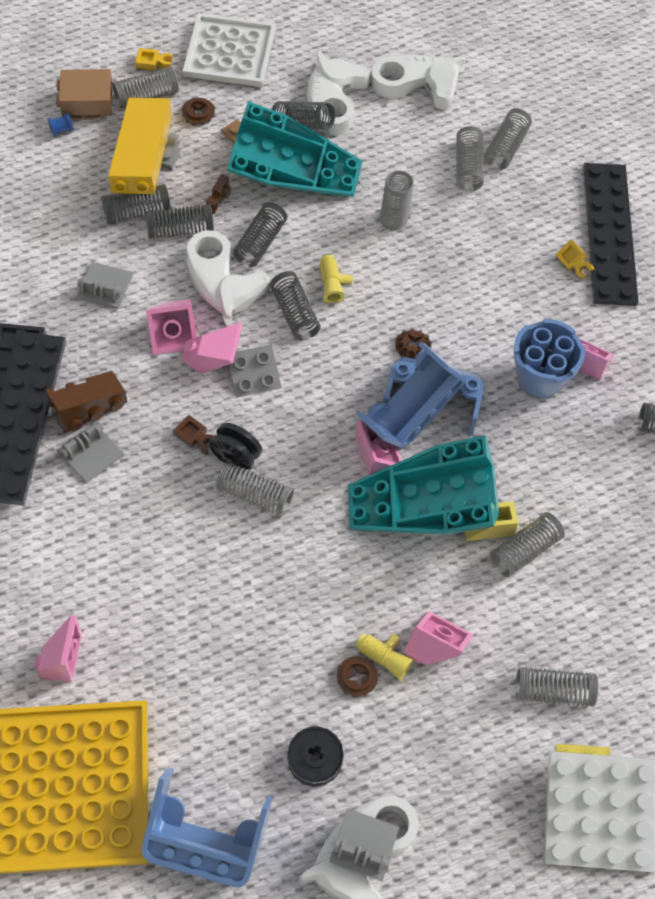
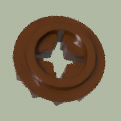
M192 98L182 106V117H185L186 122H192L193 125L200 123L203 126L204 122L210 123L211 118L215 115L214 105L205 98ZM195 110H197V111L202 110V114H200V113L195 114Z
M413 328L408 331L403 329L402 333L397 335L395 341V348L401 357L415 359L417 354L423 349L418 344L416 347L415 345H409L410 340L413 342L418 341V344L422 341L430 348L432 344L429 340V335H425L422 329L417 331Z
M354 656L347 658L340 664L337 670L338 685L344 693L352 695L353 698L356 696L365 697L374 690L378 681V672L375 665L364 657ZM353 668H355L358 674H366L361 678V686L356 680H350L353 677Z

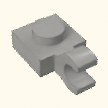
M170 133L167 145L165 146L161 167L171 170L174 168L180 156V150H177L180 141H177L179 134Z

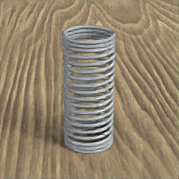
M171 66L112 83L115 98L117 101L118 99L120 100V108L127 106V98H130L131 95L132 98L134 96L138 98L139 93L140 98H142L141 94L145 98V91L146 98H149L148 92H150V98H156L155 89L157 90V97H162V84L165 96L166 94L179 92L177 76Z
M514 108L507 113L485 152L484 158L488 165L492 166L491 164L494 163L492 159L496 160L494 157H497L494 153L498 154L497 152L503 154L507 159L504 160L507 162H502L505 165H500L501 167L498 169L503 170L510 165L532 124V119L526 111ZM510 116H517V117H520V118H522V119H523V120H524V121H522V120H521V119H519V118H516V117H510Z
M466 126L459 129L456 135V182L460 189L466 190L463 189L465 186L461 182H465L462 180L465 179L463 176H478L473 178V180L480 179L473 181L476 184L471 186L474 187L472 188L473 191H476L484 184L483 132L475 126ZM468 133L477 134V135H465V136H463L464 134H468ZM467 136H475V137H478V138H479V139H477V138H474V137H469V138H465V139L461 140L462 138L467 137ZM469 159H474V160H476V161H466V162H463V161L469 160ZM475 162V164H466V165H463V164H465V163ZM475 165V167H465V166Z
M393 171L386 177L380 213V222L386 229L399 230L407 223L414 187V179L407 172Z
M229 461L222 467L216 482L217 490L226 494L229 493L233 497L237 496L238 499L241 498L245 502L252 503L269 512L272 511L273 514L276 513V515L281 517L286 513V511L283 512L285 503L291 504L294 495V488L284 487V484L280 486V482L277 483L272 481V479L269 480L268 477L265 478L260 474L257 475L253 471L249 472L244 467L241 469V466L237 467V464ZM237 471H238V475H237L236 480H235V482H234L233 491H232V493H231V490H232V488H231L232 482H233L234 477H235V475H236V473H237ZM242 473V476H241V478H240V481H239V484H238V487H237V492H236V495H235V491H236V490H235V487H236L237 481H238V479H239V476H240V474ZM245 474H246L245 480H244L243 485H242L241 493H240V496H239L240 485H241L242 480H243V478H244V476H245ZM250 476L245 490L244 498H242L245 484L247 482L248 477ZM253 477H254V480H253L252 485H251V488H250V492H249L248 499L246 500L248 488H249L250 483H251V481H252V479H253ZM258 479L257 484H256V486H255V488H254V493H253L252 501H250L253 487H254V485H255V483H256V480ZM228 481H230L229 490H228V492H227V489H228V487H227ZM260 482H261L260 488H259V490H258V495H257L256 503H254V501H255V495H256L258 486H259V484H260ZM268 485H269V488H268L267 493H266V498H265L264 506H262V504H263V498H264L266 489H267V487H268ZM263 486H264V489H263V491H262V496H261L260 504L258 505L259 496H260L261 490H262V488H263ZM270 494V500L268 503V507L266 508L268 496ZM273 495H274V501H273L272 509L270 510L271 501H272V498H273ZM278 497V503L276 506V510L274 511L275 503Z
M545 512L510 537V539L503 542V544L494 548L490 552L492 564L494 566L498 565V563L500 564L501 557L508 567L501 574L505 577H511L519 569L532 562L535 557H538L542 552H545V550H548V548L564 538L565 530L563 525L552 513ZM545 518L550 520L555 525V527L558 530L559 536L555 528L547 520H545ZM541 531L545 532V534L548 536L550 542H548L547 538L545 537V535H544ZM528 534H530L531 537H532L533 539H535V541L538 543L540 549L537 547V545L535 544V542L529 537ZM539 534L543 536V538L546 541V544L544 543L543 539L540 537ZM535 536H537L540 539V541L543 544V547L541 546L540 542ZM522 539L530 546V548L533 551V554L531 553L527 545L522 541ZM519 541L521 542V544H522L523 546H525V548H526L527 551L529 552V555L527 554V552L525 551V549L519 544ZM529 541H531V542L533 543V545L535 546L537 552L534 550V548L532 547V545L530 544ZM516 544L518 545V547L522 549L526 558L523 556L522 552L516 547ZM513 547L519 552V554L521 555L523 561L520 559L519 555H518L517 552L513 549ZM510 550L517 556L519 562H517L516 558L510 552ZM506 551H507V552L511 555V557L514 559L516 565L513 563V561L511 560V558L506 554Z
M519 667L517 669L516 684L519 683L520 685L519 693L516 692L515 694L517 700L524 701L526 699L528 701L530 697L531 701L535 699L536 702L538 699L540 702L544 699L545 703L547 701L551 703L553 700L554 703L558 701L559 704L567 702L568 705L570 703L580 705L581 703L582 706L585 704L590 707H594L597 703L599 682L596 673L586 672L584 674L583 672L575 673L574 671L570 673L569 671H551L550 669L547 671L541 668L533 670V668L528 669L527 667ZM561 683V692L559 697L558 692ZM574 683H575V694H574V700H573L572 693H573V688H574ZM532 684H533V689H532V694H531V693H530V688H531V686H532ZM546 684H547V691H546V696H545L544 690H545V686H546ZM584 684V698L582 700V689ZM535 685H537V695L535 693ZM542 685V694H539L540 687ZM555 685H556V696H554V687H555ZM570 685V697L568 698V688ZM550 686H551V697H550V694H549V687H550ZM564 686H565V698H564V696H563ZM578 687H579V700H578V698H577V689H578ZM587 688H588V691H589L588 700H587V698H586Z

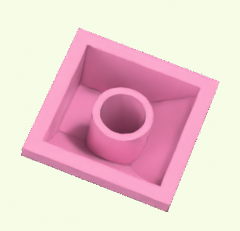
M190 299L167 302L146 309L153 355L184 351L186 342L197 338Z
M239 322L187 341L181 361L198 373H206L232 364L242 324Z
M428 611L415 627L404 653L414 659L415 662L425 665L459 657L471 641L473 634Z
M70 615L45 643L41 655H37L35 670H38L41 679L72 682L82 636L75 615Z

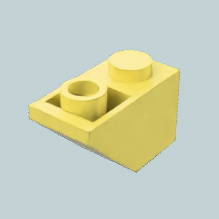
M514 502L498 503L499 515L495 526L465 531L466 542L513 536L518 526Z

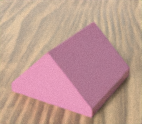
M580 339L582 345L585 346V358L579 371L600 381L614 354Z
M360 420L357 422L355 439L368 475L402 461L397 446L382 440L364 421Z

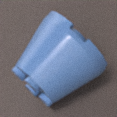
M543 319L542 322L533 323L529 326L525 325L519 331L513 347L519 387L531 396L550 398L579 372L585 358V346L582 345L576 335V331L572 327L561 321Z

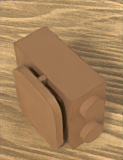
M111 69L60 70V79L56 81L57 91L60 92L56 94V106L61 108L62 116L68 113L72 120H92L99 118L101 115H112L113 82Z

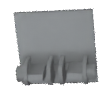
M91 262L83 279L79 278L77 282V287H80L76 298L119 309L134 272Z
M272 344L235 353L234 361L228 365V369L231 372L237 398L281 388Z
M99 422L91 423L89 427L80 431L78 435H75L73 439L63 444L57 450L62 458L86 483L124 455L122 450L102 431L104 428Z
M347 808L329 862L383 882L390 864V856L399 827Z

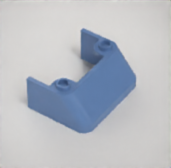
M422 341L418 345L423 350L415 358V366L418 369L387 404L384 402L375 403L368 410V415L361 411L356 414L382 440L402 449L417 438L461 389L466 380L462 374Z
M402 357L395 361L391 368L384 403L387 404L391 398L394 382L404 384L418 369L415 366V359ZM455 368L466 378L464 385L458 392L468 399L475 400L468 435L473 436L484 389V380L476 372Z
M168 767L158 781L142 844L143 857L150 863L231 887L244 886L249 881L253 871L273 797H267L261 809L259 821L253 819L242 821L238 825L234 837L183 822L185 815L183 802L177 797L167 795L174 768Z

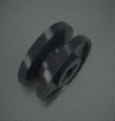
M222 423L216 430L217 435L212 436L208 442L211 452L224 463L229 461L237 464V467L241 466V469L244 467L245 470H251L254 466V460L262 453L261 444L244 428L232 423Z
M319 726L307 727L298 732L290 741L287 752L288 766L293 777L303 785L311 787L325 786L332 782L340 773L344 758L342 743L337 735L329 729ZM314 752H319L320 759L317 758L316 762L312 761L310 753L314 755Z

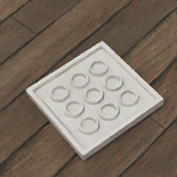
M198 13L182 70L183 77L263 88L276 31V23Z
M549 751L544 863L655 873V759Z

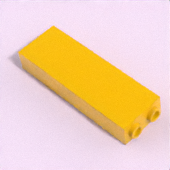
M170 98L128 99L108 174L111 193L155 194L172 119Z

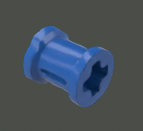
M68 113L56 119H47L53 137L64 131H74Z

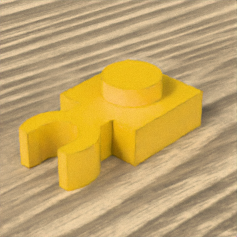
M139 48L135 64L137 69L156 71L157 66L162 69L170 67L173 57L171 53L159 55V50Z
M572 239L555 254L568 270L571 271L576 268L577 276L582 279L586 278L582 273L583 268L587 267L591 271L594 270L592 264L583 261L587 255Z

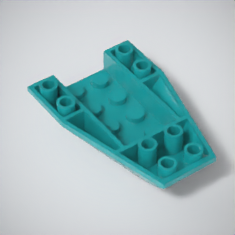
M248 101L236 135L227 171L268 186L333 196L353 197L363 161L293 118Z
M482 435L436 445L348 484L349 528L360 531L449 535L495 526L499 515L495 468L486 436Z

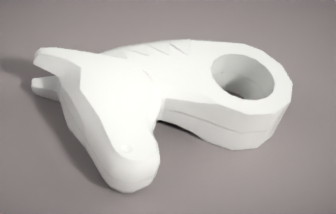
M319 50L316 53V68L308 83L307 102H330L336 112L343 114V116L335 118V122L329 130H318L327 136H340L347 133L353 126L354 104L344 92L350 89H366L371 81V73L364 66L352 64L342 59L328 60Z
M412 54L383 57L377 60L372 67L371 88L377 95L383 98L398 99L423 86L433 96L435 108L445 110L452 104L458 75L465 72V69L460 66L466 63L465 57H455L442 60L431 56ZM395 75L400 79L390 81L384 79L383 76Z
M205 230L194 234L188 241V275L202 298L221 312L225 325L228 327L232 325L233 314L245 311L270 290V278L264 271H257L251 275L230 274V242L225 235L217 231ZM206 249H215L220 252V255L211 259L200 257L198 254Z
M393 795L385 796L363 804L354 810L373 818H377L383 812L389 811L397 813L403 818L407 829L406 834L400 839L395 840L391 856L404 853L413 844L417 835L419 821L416 810L406 799ZM341 821L325 841L315 865L299 876L300 884L316 882L327 894L335 899H382L377 889L371 885L368 876L329 862L342 824Z

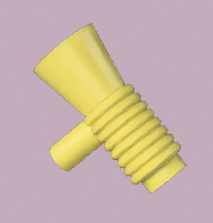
M324 255L319 263L322 283L324 284L323 301L325 303L342 302L345 299V294L340 283L352 284L353 276L339 274L336 259L332 255Z
M363 633L355 647L359 648L360 653L365 654L366 657L368 656V658H371L380 666L387 668L399 681L404 678L414 661L410 657L393 651L400 642L399 636L395 634L383 644V642H380V640H377L370 634L365 635Z

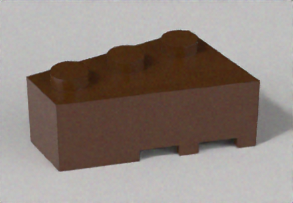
M113 371L88 377L85 383L74 385L73 382L66 383V388L54 391L53 388L45 389L51 412L64 433L69 431L75 432L83 424L91 420L97 421L110 410L116 411L127 402L126 391Z

